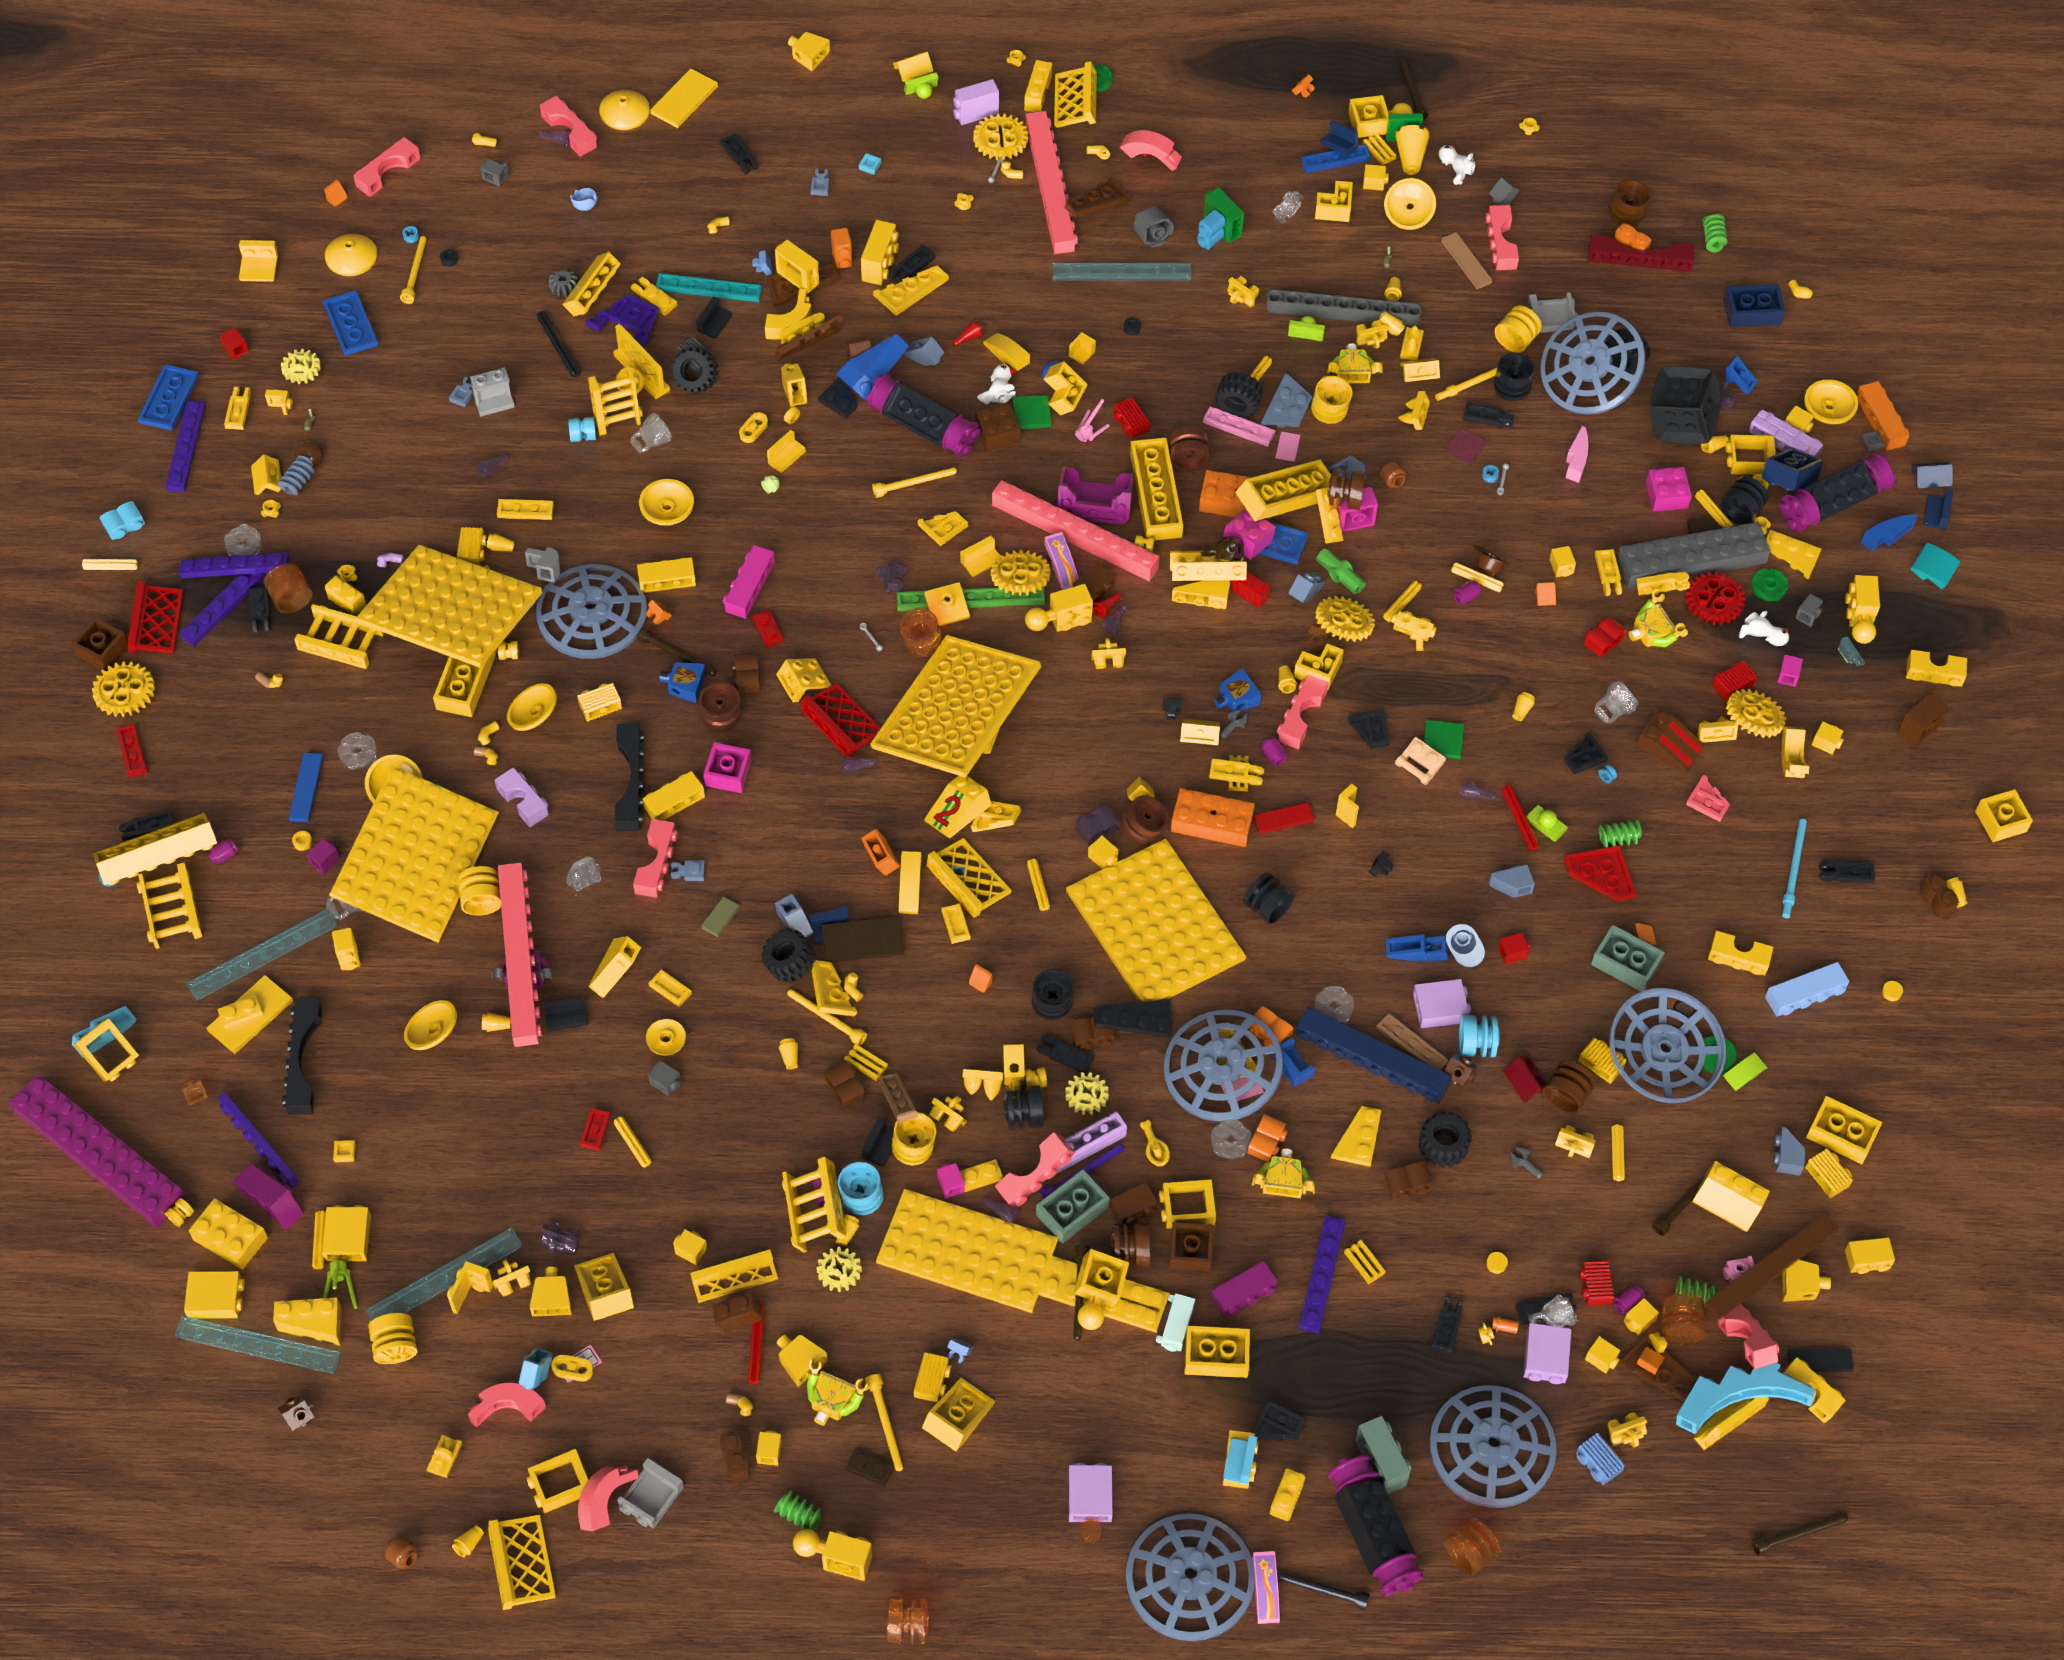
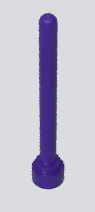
M1118 1144L1055 1186L1047 1185L1040 1190L1042 1197L1045 1199L1081 1170H1084L1087 1174L1121 1153L1124 1150L1123 1145Z

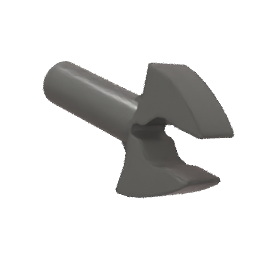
M1241 710L1230 712L1228 719L1231 722L1220 733V737L1225 739L1239 726L1245 729L1247 714L1242 719L1236 720L1240 716Z
M1516 1147L1515 1152L1522 1158H1517L1512 1152L1510 1153V1161L1514 1169L1518 1166H1524L1537 1179L1543 1176V1172L1528 1160L1531 1151Z

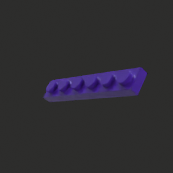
M187 400L165 486L167 491L185 492L206 408L205 401Z
M288 552L184 559L181 561L179 575L181 578L288 571L290 555Z
M270 572L240 574L179 633L180 637L195 647L249 594L248 589L255 588Z
M225 1092L218 1097L221 1103L219 1108L224 1115L229 1114L232 1117L230 1120L235 1128L243 1130L242 1135L248 1143L252 1141L255 1144V1151L260 1157L263 1155L266 1157L267 1165L272 1171L277 1170L279 1173L277 1176L283 1184L288 1183L291 1188L297 1186L299 1183L295 1174Z
M1325 1215L1299 1329L1315 1333L1320 1332L1345 1219Z

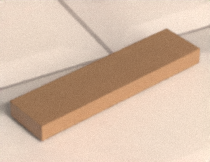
M1457 232L1442 238V244L1476 290L1492 284L1491 277Z
M1390 1013L1376 1025V1029L1411 1057L1440 1071L1447 1067L1449 1059Z
M895 1072L879 1077V1084L898 1123L918 1117L917 1111L898 1073Z

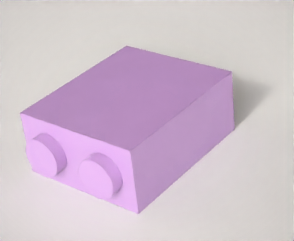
M993 79L955 90V98H953L955 119H958L960 124L964 125L984 119V117L988 118L990 115L995 116L999 113V90Z
M1461 979L1416 984L1414 986L1413 997L1420 1029L1460 1024L1461 1015H1471L1470 1003L1467 1004L1466 1002L1467 988L1463 986Z
M1530 1323L1527 1329L1523 1377L1529 1378L1531 1381L1546 1380L1552 1384L1565 1383L1569 1369L1571 1329Z
M1075 1463L1069 1465V1522H1112V1466H1107L1105 1463H1097L1095 1465Z

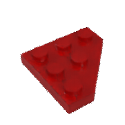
M1620 845L1564 855L1563 860L1570 877L1617 902L1636 898L1637 894Z

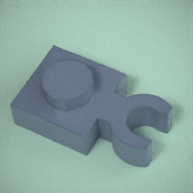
M816 168L815 178L812 177L811 195L828 196V170L825 169V173L819 174V170Z
M468 377L463 379V386L457 385L449 397L450 402L465 408L474 396L472 384H468Z
M685 860V865L677 862L671 863L672 869L678 870L677 872H671V878L678 879L684 876L685 881H704V860Z

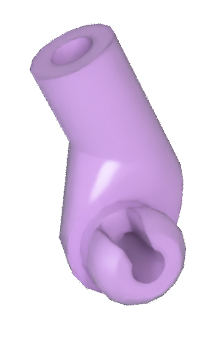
M392 552L379 555L377 566L386 567L387 561L403 564L404 555Z

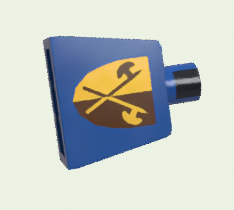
M676 662L672 672L661 671L659 681L668 683L669 694L697 703L706 676L705 664Z
M1242 668L1220 684L1219 697L1214 699V704L1218 709L1227 705L1231 712L1236 710L1243 711L1260 705L1262 694Z

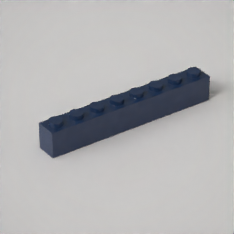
M1309 1007L1298 1024L1296 1035L1302 1040L1310 1041L1323 1050H1329L1339 1058L1352 1061L1354 1065L1364 1067L1374 1075L1387 1078L1391 1083L1399 1084L1411 1093L1422 1095L1430 1102L1439 1104L1450 1085L1452 1076Z

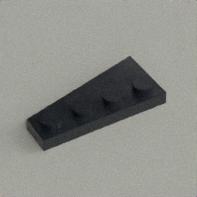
M1170 999L1100 1005L1093 1009L1094 1027L1169 1038L1171 1035Z

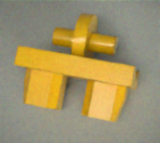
M1242 276L1237 279L1231 277L1228 280L1229 287L1227 290L1231 296L1230 302L1236 304L1239 301L1241 304L1244 302L1249 307L1254 306L1255 298L1259 295V288L1255 285L1247 288V281Z
M1380 320L1374 321L1369 329L1364 324L1357 325V346L1367 344V346L1372 345L1374 349L1379 348L1380 342H1384L1387 339L1388 325H1383Z
M1105 638V644H1098L1099 649L1106 650H1092L1091 660H1094L1096 669L1106 668V659H1112L1113 667L1115 668L1123 667L1126 648L1112 649L1117 648V643H1110L1109 638Z
M948 1096L945 1099V1102L949 1104L948 1107L936 1098L932 1100L931 1103L934 1106L929 1115L939 1122L944 1113L948 1114L949 1118L944 1123V1126L952 1132L960 1124L964 1126L967 1120L954 1112L955 1110L959 1112L964 1110V1107L960 1105L962 1099L959 1096H956L954 1099Z
M1569 1125L1561 1128L1555 1145L1569 1150L1568 1156L1571 1158L1574 1153L1590 1158L1596 1142L1594 1135L1586 1132L1582 1136L1575 1133V1128Z
M507 1260L502 1261L504 1267L498 1269L497 1272L499 1276L507 1273V1275L493 1281L495 1289L498 1288L501 1295L505 1297L513 1293L509 1283L517 1279L521 1289L531 1285L529 1267L526 1266L512 1272L511 1270L518 1268L517 1262L508 1264Z
M1633 1412L1625 1417L1626 1423L1620 1424L1616 1419L1609 1421L1608 1431L1612 1447L1621 1443L1624 1445L1630 1443L1633 1448L1639 1446L1638 1439L1643 1438V1435L1647 1434L1646 1418L1644 1416L1639 1418Z
M442 1435L434 1450L427 1471L448 1478L463 1444L462 1441Z

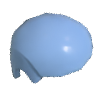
M591 188L575 190L574 196L570 195L573 206L580 211L592 209L598 200L597 193Z

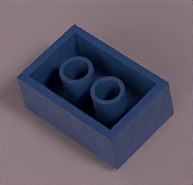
M1779 284L1727 286L1723 301L1729 327L1781 325L1785 308Z
M1791 447L1767 458L1762 479L1767 480L1771 485H1779L1784 490L1793 492L1818 480L1823 459Z

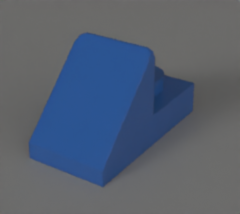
M1734 356L1726 367L1725 382H1735L1744 394H1748L1758 381L1740 358Z

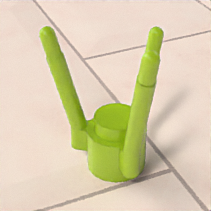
M332 1261L330 1263V1271L327 1272L323 1298H328L331 1280L333 1281L332 1288L335 1290L337 1282L343 1281L345 1277L353 1307L357 1309L358 1305L350 1277V1269H346V1262Z

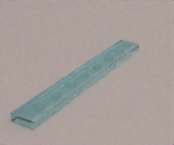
M1053 263L1052 266L1053 280L1191 281V263Z
M325 909L189 981L186 985L194 999L198 1001L337 927V923L329 910Z
M510 1228L365 1311L371 1321L386 1314L405 1313L454 1285L457 1280V1272L460 1267L464 1266L466 1261L485 1268L522 1247V1243L513 1228Z
M185 1316L181 1317L175 1332L176 1338L335 1374L342 1356L341 1352Z

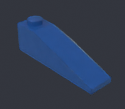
M894 334L869 350L848 360L836 375L860 398L866 400L867 395L874 386L875 379L888 373L909 345L898 334Z

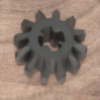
M560 268L559 272L554 271L553 275H550L548 285L553 295L557 294L559 298L562 295L567 297L577 285L578 278L575 276L574 271L570 272L568 268L563 271Z

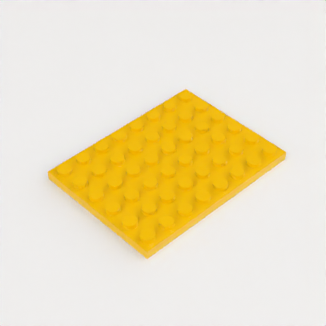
M418 545L359 613L356 619L358 623L481 668L540 597L542 589L541 587Z
M946 635L870 745L872 749L966 778L1041 668V664L1033 659Z
M392 766L329 896L439 943L460 898L458 876L464 870L474 867L499 812Z
M1167 839L1157 842L1113 864L1111 867L1109 866L1066 887V892L1139 1002L1167 1000L1246 960V955Z

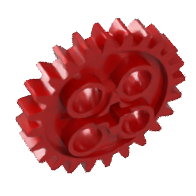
M1708 571L1707 576L1701 573L1700 578L1695 576L1694 581H1690V587L1686 589L1685 604L1689 605L1688 611L1694 610L1693 616L1699 615V621L1704 618L1706 624L1710 620L1713 625H1715L1716 621L1722 625L1725 620L1729 624L1731 619L1735 621L1736 617L1741 615L1745 606V592L1741 591L1742 586H1737V580L1731 581L1732 576L1725 578V573L1718 576L1717 571L1714 575ZM1711 600H1714L1710 608H1707L1709 607Z

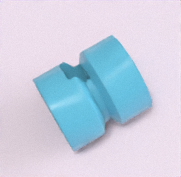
M584 417L583 420L579 418L569 419L571 442L581 441L582 438L586 441L596 440L594 417Z

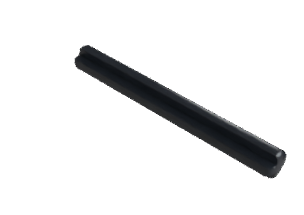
M538 312V321L573 378L579 376L580 370L546 312Z

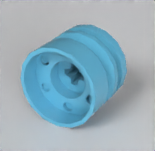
M1461 1015L1459 1026L1460 1055L1474 1057L1477 1048H1479L1481 1057H1486L1488 1048L1489 1057H1496L1500 1039L1497 1017L1490 1016L1488 1024L1487 1016H1482L1480 1024H1477L1475 1015Z
M855 1162L849 1164L841 1171L838 1177V1187L845 1208L855 1215H867L876 1211L883 1202L884 1192L879 1173L875 1167L866 1162Z

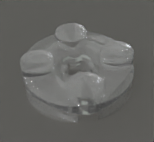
M1297 191L1293 193L1287 192L1283 197L1284 201L1273 210L1275 219L1280 223L1286 222L1284 219L1287 216L1291 218L1301 206L1299 200L1300 198L1303 199V196Z
M247 524L239 525V527L232 529L224 536L225 548L230 556L255 555L261 550L262 539L260 533ZM244 540H245L246 543H247V544H245V545H244L243 543L240 544V542H241V541H244Z
M358 732L351 733L341 740V745L338 746V755L341 762L351 770L366 767L377 758L375 741L369 735H361ZM355 748L361 750L359 753H354Z
M1329 986L1317 994L1314 1009L1340 1023H1346L1353 1014L1354 999L1351 994L1349 995L1345 992L1344 988ZM1332 1002H1336V1005L1340 1007L1334 1009L1329 1005H1332Z
M1223 1120L1221 1124L1213 1128L1211 1146L1217 1156L1226 1159H1237L1246 1155L1251 1143V1133L1249 1129L1247 1130L1243 1126L1242 1122L1238 1120ZM1230 1135L1233 1136V1139H1236L1233 1143L1226 1141Z

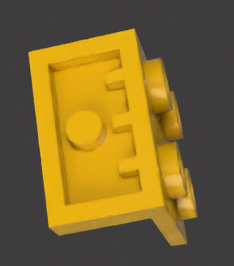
M240 240L239 247L242 261L239 280L273 282L278 261L275 241Z
M815 658L786 659L776 674L792 702H799L807 689H825L831 686Z
M467 1261L463 1267L459 1268L456 1275L457 1280L454 1285L450 1286L447 1293L453 1313L458 1314L471 1286L479 1292H491L494 1285L489 1269Z

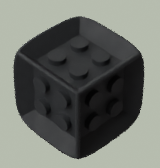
M1668 366L1660 370L1650 401V417L1654 433L1660 441L1677 444H1705L1711 440L1718 421L1721 402L1719 385L1713 370L1690 366Z

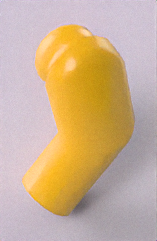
M480 133L473 135L472 142L475 145L496 146L495 138L485 137Z
M1103 145L1087 146V154H1096L1101 159H1108L1110 156L1109 150Z
M1009 161L1002 162L1001 171L1008 178L1023 179V170H1013L1010 167L1011 163Z
M728 216L715 218L708 223L709 233H717V227L730 225Z
M1791 280L1788 283L1793 295L1797 298H1810L1813 294L1811 289L1799 286L1796 280Z
M496 721L480 730L477 738L482 746L489 744L491 740L488 736L500 729Z
M851 972L845 978L844 990L858 1002L862 999L863 994L857 989V974Z

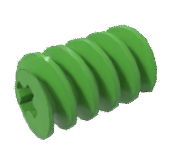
M1720 214L1708 215L1703 219L1706 249L1710 252L1721 251L1728 242L1725 218Z
M1638 820L1634 822L1627 821L1626 824L1624 822L1619 824L1613 823L1611 826L1605 824L1604 827L1599 825V837L1604 848H1608V843H1611V846L1614 847L1617 841L1620 847L1623 846V841L1628 846L1630 841L1633 840L1636 845L1642 835L1641 825Z
M1678 1276L1674 1296H1677L1678 1303L1685 1298L1686 1305L1693 1300L1694 1307L1701 1302L1702 1309H1705V1303L1719 1293L1720 1287L1715 1290V1285L1711 1284L1707 1289L1706 1282H1703L1699 1287L1698 1280H1695L1691 1285L1690 1278H1686L1683 1283L1682 1276Z
M792 1490L784 1494L777 1503L774 1512L778 1513L780 1511L781 1517L787 1516L788 1521L794 1520V1524L796 1526L801 1525L802 1529L809 1528L815 1531L822 1519V1515H820L822 1508L819 1507L816 1511H813L814 1503L806 1507L807 1499L800 1503L799 1494L791 1498Z

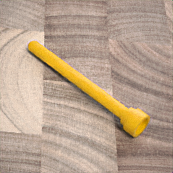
M425 236L420 237L407 287L401 292L400 299L404 303L411 304L415 299L413 289L427 241Z
M953 467L889 484L874 483L872 484L873 492L876 498L882 497L887 491L956 474L957 470Z
M793 989L788 990L787 995L849 1035L852 1043L861 1046L865 1042L868 1035L865 1031L851 1028L830 1013L818 1012L816 1004Z
M873 1374L866 1377L865 1382L866 1384L869 1382L871 1384L870 1391L873 1392L895 1470L902 1471L903 1464L881 1392L883 1380L881 1374Z

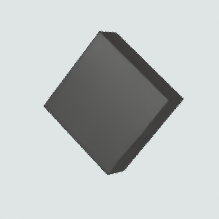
M1878 431L1861 434L1860 439L1866 452L1884 447V442Z

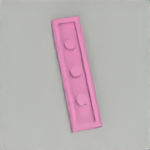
M1211 406L1203 418V423L1267 447H1269L1276 431Z

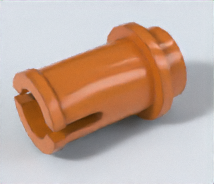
M1500 1315L1493 1317L1491 1328L1495 1329V1332L1500 1330L1514 1334L1517 1333L1518 1321L1500 1318Z

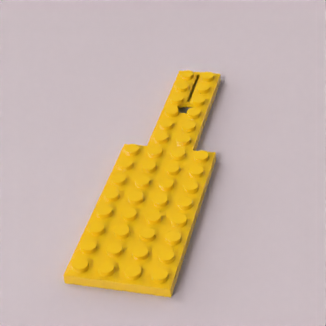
M904 1189L876 1259L877 1264L1030 1313L1033 1312L1039 1295L1075 1307L1074 1290L1076 1287L1077 1264L1053 1256L1059 1241L1058 1237ZM1125 1279L1120 1300L1113 1307L1103 1304L1100 1307L1105 1317L1157 1333L1170 1293ZM1084 1298L1083 1305L1088 1304L1089 1299Z

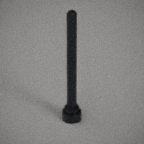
M1277 1571V1580L1350 1601L1358 1609L1366 1610L1370 1596L1369 1593L1361 1591V1593L1357 1592L1354 1594Z

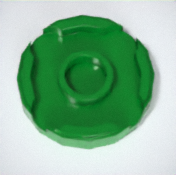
M1093 64L1097 72L1096 92H1103L1112 85V72L1105 65L1099 64L1098 66Z
M1764 568L1757 571L1753 576L1751 588L1753 593L1762 600L1778 601L1787 593L1788 580L1777 569L1771 568V570H1766Z
M1715 1036L1705 1038V1046H1717ZM1725 1039L1726 1060L1722 1073H1727L1731 1070L1737 1060L1736 1049L1727 1039ZM1717 1054L1705 1055L1702 1067L1704 1070L1714 1073Z

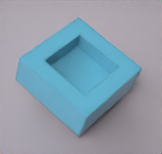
M866 153L859 164V170L875 175L882 163L881 158Z

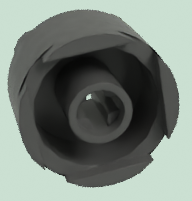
M1159 206L1139 211L1135 215L1134 231L1149 247L1153 248L1164 244L1167 241V236L1172 235L1174 225Z

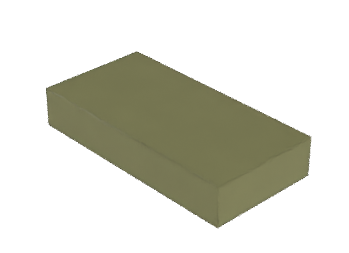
M722 897L702 924V929L719 937L738 912L740 906Z

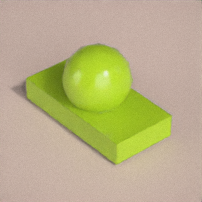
M937 73L905 81V94L908 95L916 92L918 97L927 99L932 94V88L938 85Z
M1304 316L1300 322L1290 320L1288 336L1323 341L1325 326L1316 324L1315 319L1311 316Z
M1539 805L1526 816L1531 825L1554 842L1568 829L1566 825L1557 819L1554 811L1545 810Z

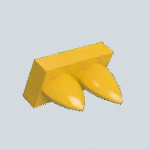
M1416 325L1412 328H1406L1400 355L1401 359L1418 360L1424 330L1418 329Z
M1418 391L1417 397L1405 404L1413 411L1399 416L1398 419L1402 422L1413 424L1415 430H1422L1430 401L1425 391Z
M1720 716L1717 722L1711 723L1703 720L1699 724L1697 738L1701 742L1736 740L1738 725H1735L1736 720L1729 721L1723 716Z
M963 1069L964 1085L971 1095L979 1089L982 1080H984V1089L987 1097L993 1100L997 1096L1003 1082L1004 1073Z

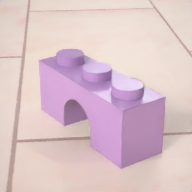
M512 768L495 779L497 791L507 802L517 797L524 799L517 805L519 816L529 827H532L549 815L547 807H549L548 803L543 797L540 798L537 795L533 785L527 784L526 778L521 772L518 773Z

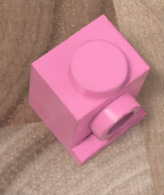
M1752 1256L1726 1262L1723 1268V1276L1725 1280H1728L1729 1284L1755 1266Z

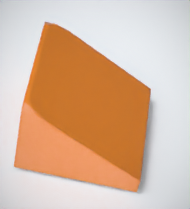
M335 180L324 189L327 201L335 207L347 199V194L338 180Z
M1537 583L1535 589L1537 606L1556 605L1555 583Z
M1635 923L1633 927L1634 936L1650 945H1656L1653 927Z
M976 964L971 974L969 985L985 993L992 984V973Z
M1646 1347L1639 1357L1637 1365L1655 1375L1665 1357Z

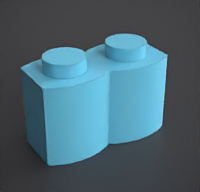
M133 501L124 503L117 509L110 510L99 517L112 540L120 539L128 532L136 531L145 524L142 515Z

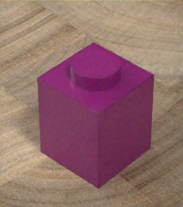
M324 839L307 853L309 863L323 874L340 859L337 846L332 842L328 843Z

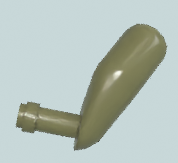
M1387 246V254L1383 259L1384 268L1390 267V260L1393 256L1391 246Z
M311 407L308 408L309 416L304 423L305 431L311 430L312 422L315 419Z

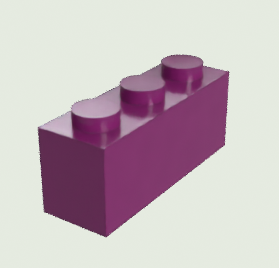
M1262 1261L1212 1290L1211 1300L1223 1318L1229 1315L1232 1317L1238 1314L1241 1308L1254 1305L1260 1297L1264 1295L1267 1297L1274 1293L1277 1279L1266 1263Z

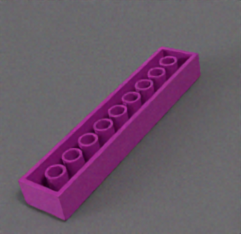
M39 1074L9 1101L16 1115L155 1228L168 1218L165 1212L169 1208H173L179 1198L184 1201L186 1200L181 1188Z

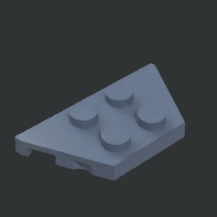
M1285 373L1261 425L1265 427L1266 425H1277V428H1284L1286 426L1300 427L1313 396Z

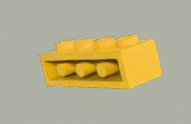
M610 252L596 257L562 304L574 317L588 312L591 304L598 298L599 293L607 286V282L616 273L617 268L620 266L618 260Z

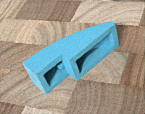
M126 1006L91 1021L90 1027L73 1034L72 1045L78 1051L74 1043L107 1018L111 1020L121 1034L136 1022V1018ZM107 1029L89 1043L86 1048L92 1054L116 1038Z

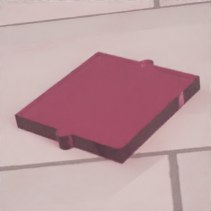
M1461 429L1445 452L1457 457V460L1460 459L1471 465L1487 442L1476 437L1475 434L1472 435Z

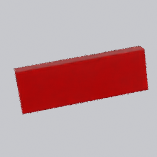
M135 724L117 728L116 731L128 777L131 778L148 773Z
M1308 802L1254 815V821L1259 834L1314 822V816Z

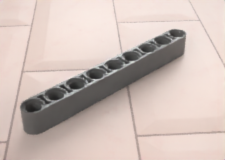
M1270 290L1267 293L1265 305L1266 310L1271 313L1369 323L1379 320V316L1386 311L1402 320L1403 324L1409 327L1417 326L1420 323L1422 313L1420 305L1415 303L1284 290Z

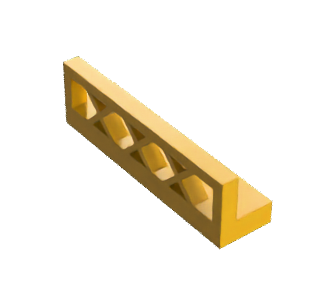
M770 1249L690 1273L698 1303L778 1280ZM770 1266L772 1275L763 1277L758 1274L761 1268ZM744 1273L752 1275L749 1282L744 1283L738 1279ZM724 1279L732 1281L729 1288L724 1289L718 1285ZM704 1285L712 1287L710 1293L701 1296L698 1287Z

